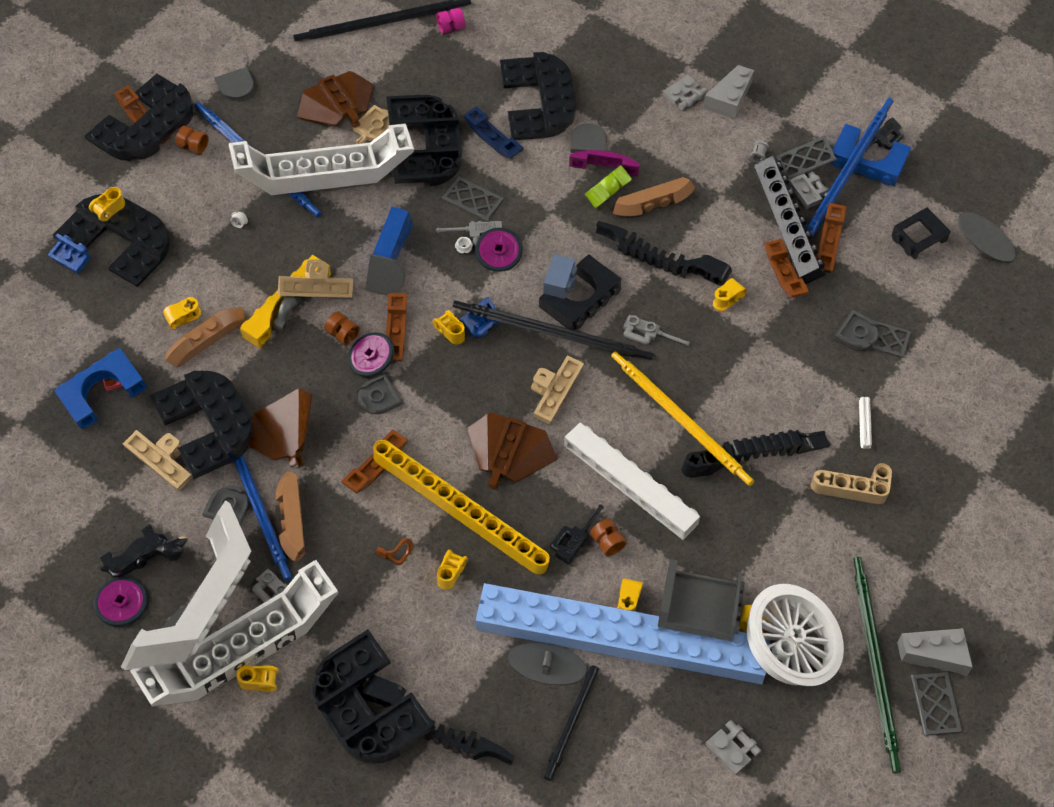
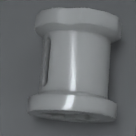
M758 140L754 142V150L750 154V160L756 163L765 160V153L769 149V145L766 142Z

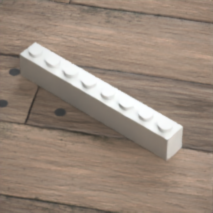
M579 423L565 436L564 446L682 540L699 524L700 516L695 509L689 508L678 496L668 492L664 485L658 484L649 473L640 470L636 463L631 460L629 461L618 449L608 445V442L594 434L590 427Z

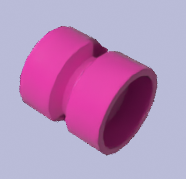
M460 7L451 9L449 13L447 11L437 13V23L442 34L450 33L452 29L455 31L465 29V19Z

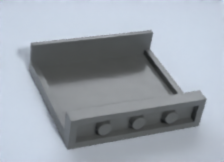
M670 559L658 627L732 642L734 633L738 634L740 621L736 620H740L742 608H739L742 606V594L745 582L741 581L742 573L739 572L738 580L735 582L676 570L678 560Z

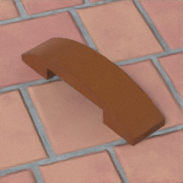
M129 85L114 93L117 101L133 123L148 112ZM171 136L167 137L163 142H165V141H167L168 139H170Z
M829 203L818 249L819 253L817 254L818 258L821 257L825 264L824 271L833 272L847 206Z
M782 239L765 242L764 246L770 264L786 294L791 298L809 294L803 279L798 278L787 257L788 250Z
M389 293L386 336L391 339L394 346L392 361L402 362L406 331L407 294Z
M393 429L382 439L390 442L401 451L408 442V439ZM372 454L358 469L354 468L341 482L357 494L371 485L385 469L374 461Z

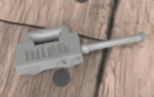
M471 221L469 226L437 228L436 232H469L470 238H473V245L476 246L480 234L492 228H502V222Z
M629 315L623 326L625 338L643 345H648L651 340H655L656 335L680 342L686 346L690 345L689 341L663 333L659 330L660 326L654 322L639 319L635 315ZM633 330L642 332L645 334V336L643 337L641 335L633 333Z
M267 569L256 578L258 583L253 586L252 591L265 603L271 597L262 590L263 588L268 587L274 593L273 597L285 590L287 584L281 582L271 570Z

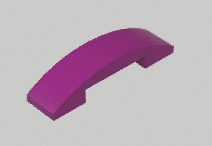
M579 151L571 153L569 158V167L586 169L587 164L618 168L622 165L629 176L638 177L639 163L629 157L610 151Z

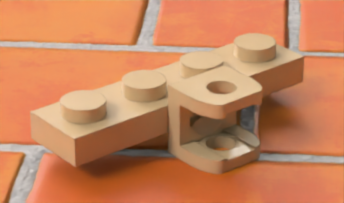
M322 260L307 261L305 268L306 277L279 276V296L352 298L353 279L328 278V266Z
M567 355L556 375L545 368L538 369L533 378L531 389L543 395V398L534 411L533 417L550 425L582 370L584 363Z
M136 430L123 443L125 448L178 491L193 478L188 471L175 462L181 456L178 447L181 445L180 441L172 434H165L154 445Z

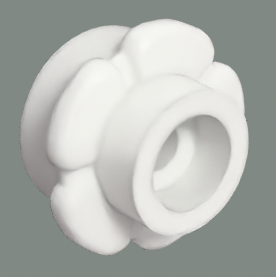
M232 213L230 221L234 227L242 228L248 223L244 213Z
M460 237L455 243L457 252L461 254L464 252L469 253L472 250L471 247H473L471 240L467 237Z

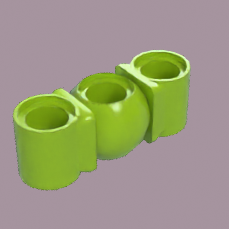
M620 165L587 191L585 196L594 208H597L632 180V178L623 166Z

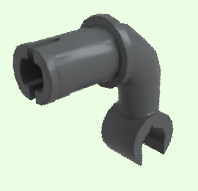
M301 296L284 297L278 317L274 320L273 329L282 332L283 328L286 329L288 325L287 315L290 310H293L302 303Z

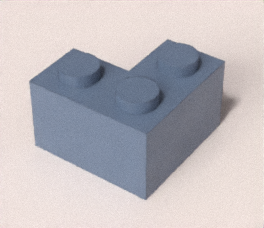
M556 254L553 255L544 280L543 294L565 299L566 293L569 294L571 288L574 289L576 285L577 267H575V259Z

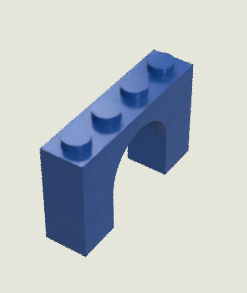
M845 123L832 150L837 160L831 162V164L835 167L843 168L856 147L862 129ZM894 141L886 158L879 161H870L862 157L852 173H859L868 179H875L885 185L895 186L911 147Z
M120 348L110 352L106 357L93 363L92 366L83 372H79L75 377L62 383L54 390L81 430L99 421L87 403L88 392L97 382L103 379L116 380L124 387L131 398H134L148 388Z

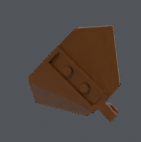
M352 71L336 77L331 75L319 80L318 85L303 91L298 118L336 127L344 118L348 117L352 126L356 128L360 126L358 121L360 119L356 113L367 112L373 84Z
M298 388L253 414L251 419L254 426V438L251 439L248 445L274 461L287 457L289 458L290 467L300 468L304 466L300 452L304 450L303 446L306 441L313 394Z
M490 412L467 428L479 470L492 473L488 482L489 488L496 490L501 476L513 482H518L557 460L546 431L527 425L526 422Z

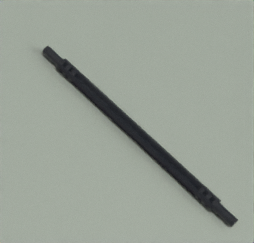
M448 0L310 29L309 32L294 34L293 39L294 42L309 38L312 40L450 11L456 7L470 5L471 0Z
M456 300L453 302V308L468 311L472 315L612 352L616 351L619 354L630 357L637 356L652 360L653 353L636 349V346L474 303L471 305Z

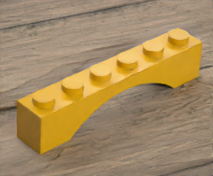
M312 255L302 263L297 271L291 274V277H306L305 268L307 261L320 259ZM327 264L329 277L331 275L330 265ZM278 290L272 296H269L266 302L255 310L253 316L242 324L240 328L242 338L260 349L272 336L274 319L286 296H279Z

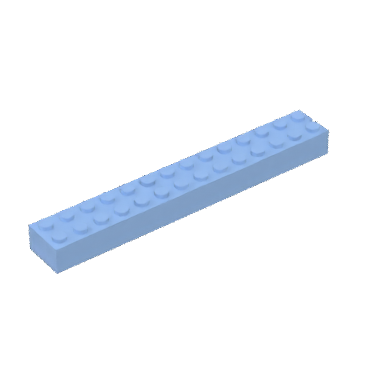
M484 583L475 620L476 630L762 684L765 678L766 671L753 656L749 647L747 633L739 631L738 634L734 633L733 641L731 642L658 627L659 616L491 584ZM765 639V642L768 646L770 644V640Z

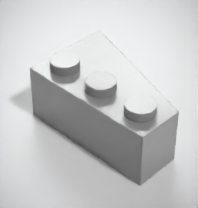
M740 65L735 67L705 95L703 108L736 118L752 84L754 70Z
M963 628L902 633L897 642L901 662L937 668L942 671H951L965 676L972 669Z

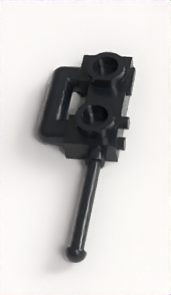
M893 117L886 121L879 128L866 151L875 143L879 147L883 145L887 150H890L894 141L899 142L904 137V134L900 131L901 125ZM890 133H892V135H895L890 141H888L889 138L887 136Z
M602 504L598 505L597 510L584 528L579 529L574 526L571 529L568 526H564L550 544L551 550L556 552L555 557L570 564L579 549L584 546V542L588 541V528L604 508ZM569 536L570 540L566 546H560L565 537Z

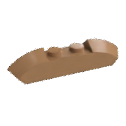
M682 177L619 197L613 214L636 216L643 214L642 212L644 211L650 212L656 207H666L670 203H678L687 198L693 192L695 186L690 179Z
M228 308L204 321L171 346L165 354V361L175 367H180L241 325L245 320L243 308Z
M288 471L284 473L278 483L275 498L276 501L280 502L281 514L285 516V520H281L283 533L279 535V540L287 556L296 562L305 555L299 483L297 475Z

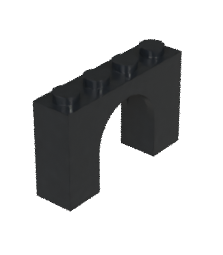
M590 254L576 265V275L592 286L595 291L592 297L584 301H573L566 297L563 299L547 294L539 297V307L568 329H580L588 317L592 318L600 306L604 307L612 295L616 296L621 291L622 279Z

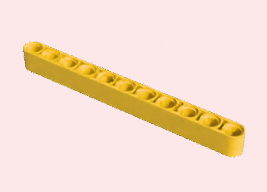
M386 440L375 442L373 458L377 464L531 572L540 575L547 571L550 557L545 550ZM493 527L495 530H489L488 528ZM522 549H523V550H526L527 552H526V553H523V552H520L519 550H522ZM536 561H542L544 564H538Z

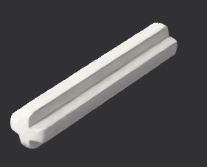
M861 397L859 400L861 448L870 449L872 445L870 398Z

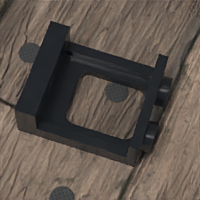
M926 207L895 225L891 236L895 243H899L904 248L906 255L911 256L915 260L919 253L937 242L941 244L946 242L951 231ZM920 221L932 235L916 243L904 232V229Z

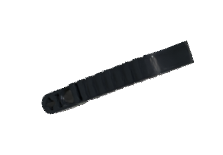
M598 221L596 224L597 229L595 233L613 240L618 250L623 252L624 255H631L632 258H638L641 262L645 261L648 265L653 264L656 268H662L665 272L670 271L675 276L681 274V277L685 279L689 273L699 274L704 279L722 286L732 273L730 265L710 255L704 254L700 258L685 260V255L681 254L677 261H675L676 254L672 252L666 258L667 251L662 250L660 255L657 254L658 248L655 246L652 251H649L651 245L649 243H646L642 248L643 239L639 237L637 242H635L637 235L635 232H632L630 237L626 239L627 230Z
M788 430L787 433L783 431L776 435L775 433H770L769 436L761 435L759 438L753 436L751 439L742 438L741 441L736 439L731 444L727 441L723 443L722 448L740 463L742 457H744V461H749L751 455H753L754 459H757L761 453L763 457H767L769 452H771L772 456H776L779 451L780 456H784L787 451L789 457L793 456L797 447L796 453L802 454L830 447L831 444L827 440L825 430L813 433ZM708 450L688 453L681 471L686 477L694 478L712 475L725 466Z
M373 675L368 679L361 695L374 703L390 707L404 697L406 689L387 679ZM442 724L439 725L437 731L433 729L424 735L425 739L429 741L432 739L435 744H442L445 749L449 750L451 748L453 753H461L466 759L468 757L473 760L482 757H494L510 766L513 763L514 755L484 737H480L474 749L473 746L477 740V732L471 731L466 744H463L466 731L460 730L455 740V729L450 727L447 735H445V726Z

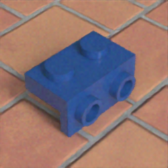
M57 233L55 237L58 239V242L49 252L48 256L79 274L91 258L87 252L88 249L81 243H78V245L73 243L74 241L69 236H61Z
M489 297L484 298L478 303V305L496 309ZM467 312L459 319L471 337L479 336V338L486 335L491 326L494 327L500 323L499 321L472 315L470 312Z

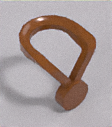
M404 538L399 542L395 550L386 551L382 547H378L375 553L383 559L388 558L395 564L402 565L413 550V542L411 539ZM407 542V551L400 560L391 556L396 554L401 546Z

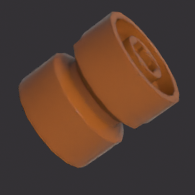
M186 125L179 129L176 136L177 147L190 150L198 155L203 153L209 142L207 133L199 130L194 132V128Z
M340 311L334 312L327 319L324 326L326 332L336 337L345 346L351 343L349 340L353 341L360 331V327L353 321L348 320V317Z
M605 519L599 522L590 531L595 542L600 543L599 548L606 557L621 551L627 544L623 535L617 532L618 528L612 519Z

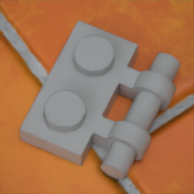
M687 75L664 90L663 95L673 104L680 101L681 103L678 104L680 110L691 107L695 101L703 99L704 95L708 92L706 88L697 90L699 84Z
M814 171L808 174L809 178L802 174L789 179L790 183H788L806 209L821 204L822 197L825 198L829 192L828 187L822 184V179Z
M730 720L725 726L731 732L726 734L720 729L705 745L737 775L751 762V759L746 754L751 751L757 756L762 750L756 745L757 742L753 738L750 739L743 732V728L739 724L736 725ZM737 737L744 746L740 748L733 741L734 738Z

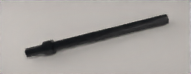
M592 665L557 747L550 755L549 765L544 775V778L548 781L552 780L557 766L561 765L563 752L599 670L597 666Z

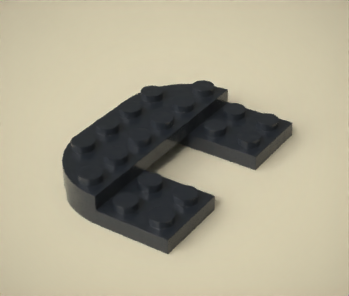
M533 52V57L500 60L503 87L538 86L542 107L508 111L511 137L514 140L554 137L565 132L566 128L574 122L576 115V98L568 66L558 57L546 52Z
M156 73L135 92L139 97V101L151 108L130 127L108 115L85 135V139L110 156L120 160L131 161V158L138 157L145 159L154 155L160 150L159 145L180 126H187L193 117V103L190 93L181 83L176 85Z
M432 95L386 96L389 125L423 126L426 149L414 150L411 155L394 168L395 184L430 182V186H436L452 179L458 173L462 164L459 119L455 109L450 104L443 103L441 98Z
M102 194L83 199L75 206L76 212L53 234V237L58 240L55 237L57 233L61 236L67 235L74 241L73 243L77 245L81 243L88 248L106 229H109L130 241V246L108 268L112 273L138 287L164 260L168 253L169 237L164 223L153 213L124 198V208L111 216L109 220L103 222L96 213H92L89 210V204Z
M195 370L184 374L185 380L150 395L165 426L200 410L203 411L214 432L178 447L179 453L193 479L199 478L240 458L248 450V444L254 438V426L250 413L234 385L227 377L213 371Z
M369 629L330 653L320 663L315 672L314 684L312 683V695L321 715L349 755L366 763H384L401 756L400 751L435 729V725L412 692L374 716L356 689V686L390 665L391 662Z

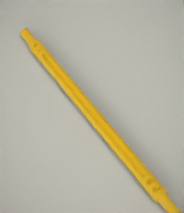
M616 351L612 353L611 357L622 366L621 369L732 474L739 476L748 486L754 483V480L730 454L630 361H626Z

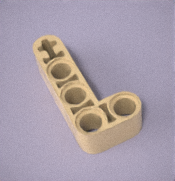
M880 463L875 466L871 478L818 470L814 473L811 489L818 494L882 504L886 501L890 492L892 470L887 464Z

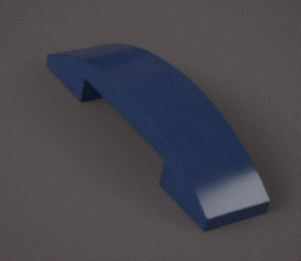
M477 106L464 114V119L473 131L500 155L511 159L524 150V147L512 137L508 139L488 121V116Z

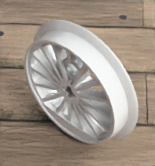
M791 584L770 586L756 597L747 621V639L751 652L759 665L775 679L790 685L816 686L830 680L841 666L844 644L838 622L825 603L810 591ZM776 602H781L782 613ZM767 604L769 605L774 616L765 608ZM789 608H791V609L793 610L792 619H791V616H790V610H789ZM762 616H763L769 623L763 621V620H762ZM800 616L803 620L797 625L798 617ZM807 623L811 629L804 630L802 627ZM762 628L773 634L762 633ZM815 632L819 638L806 637V635ZM765 639L777 640L778 642L767 646ZM811 644L824 645V651L820 650L819 648ZM812 654L822 658V664ZM790 659H791L792 669L788 668L789 660H790ZM808 662L817 670V672L813 673ZM799 663H800V665H801V667H802L804 673H801V672H800Z

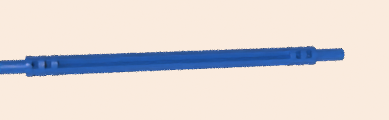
M887 98L881 110L877 111L806 229L810 230L813 237L826 217L829 203L835 202L887 117V112L894 102L893 99Z
M199 101L194 104V107L203 114V117L231 143L245 141ZM302 192L288 193L304 209L307 208L317 218L321 216L322 212Z
M242 455L234 461L274 562L279 566L284 581H289L292 579V576L286 564V556L276 536L245 458Z

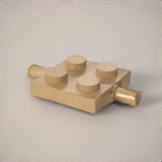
M374 105L358 120L360 126L353 127V131L361 135L356 140V144H363L367 140L372 142L388 129L387 110Z

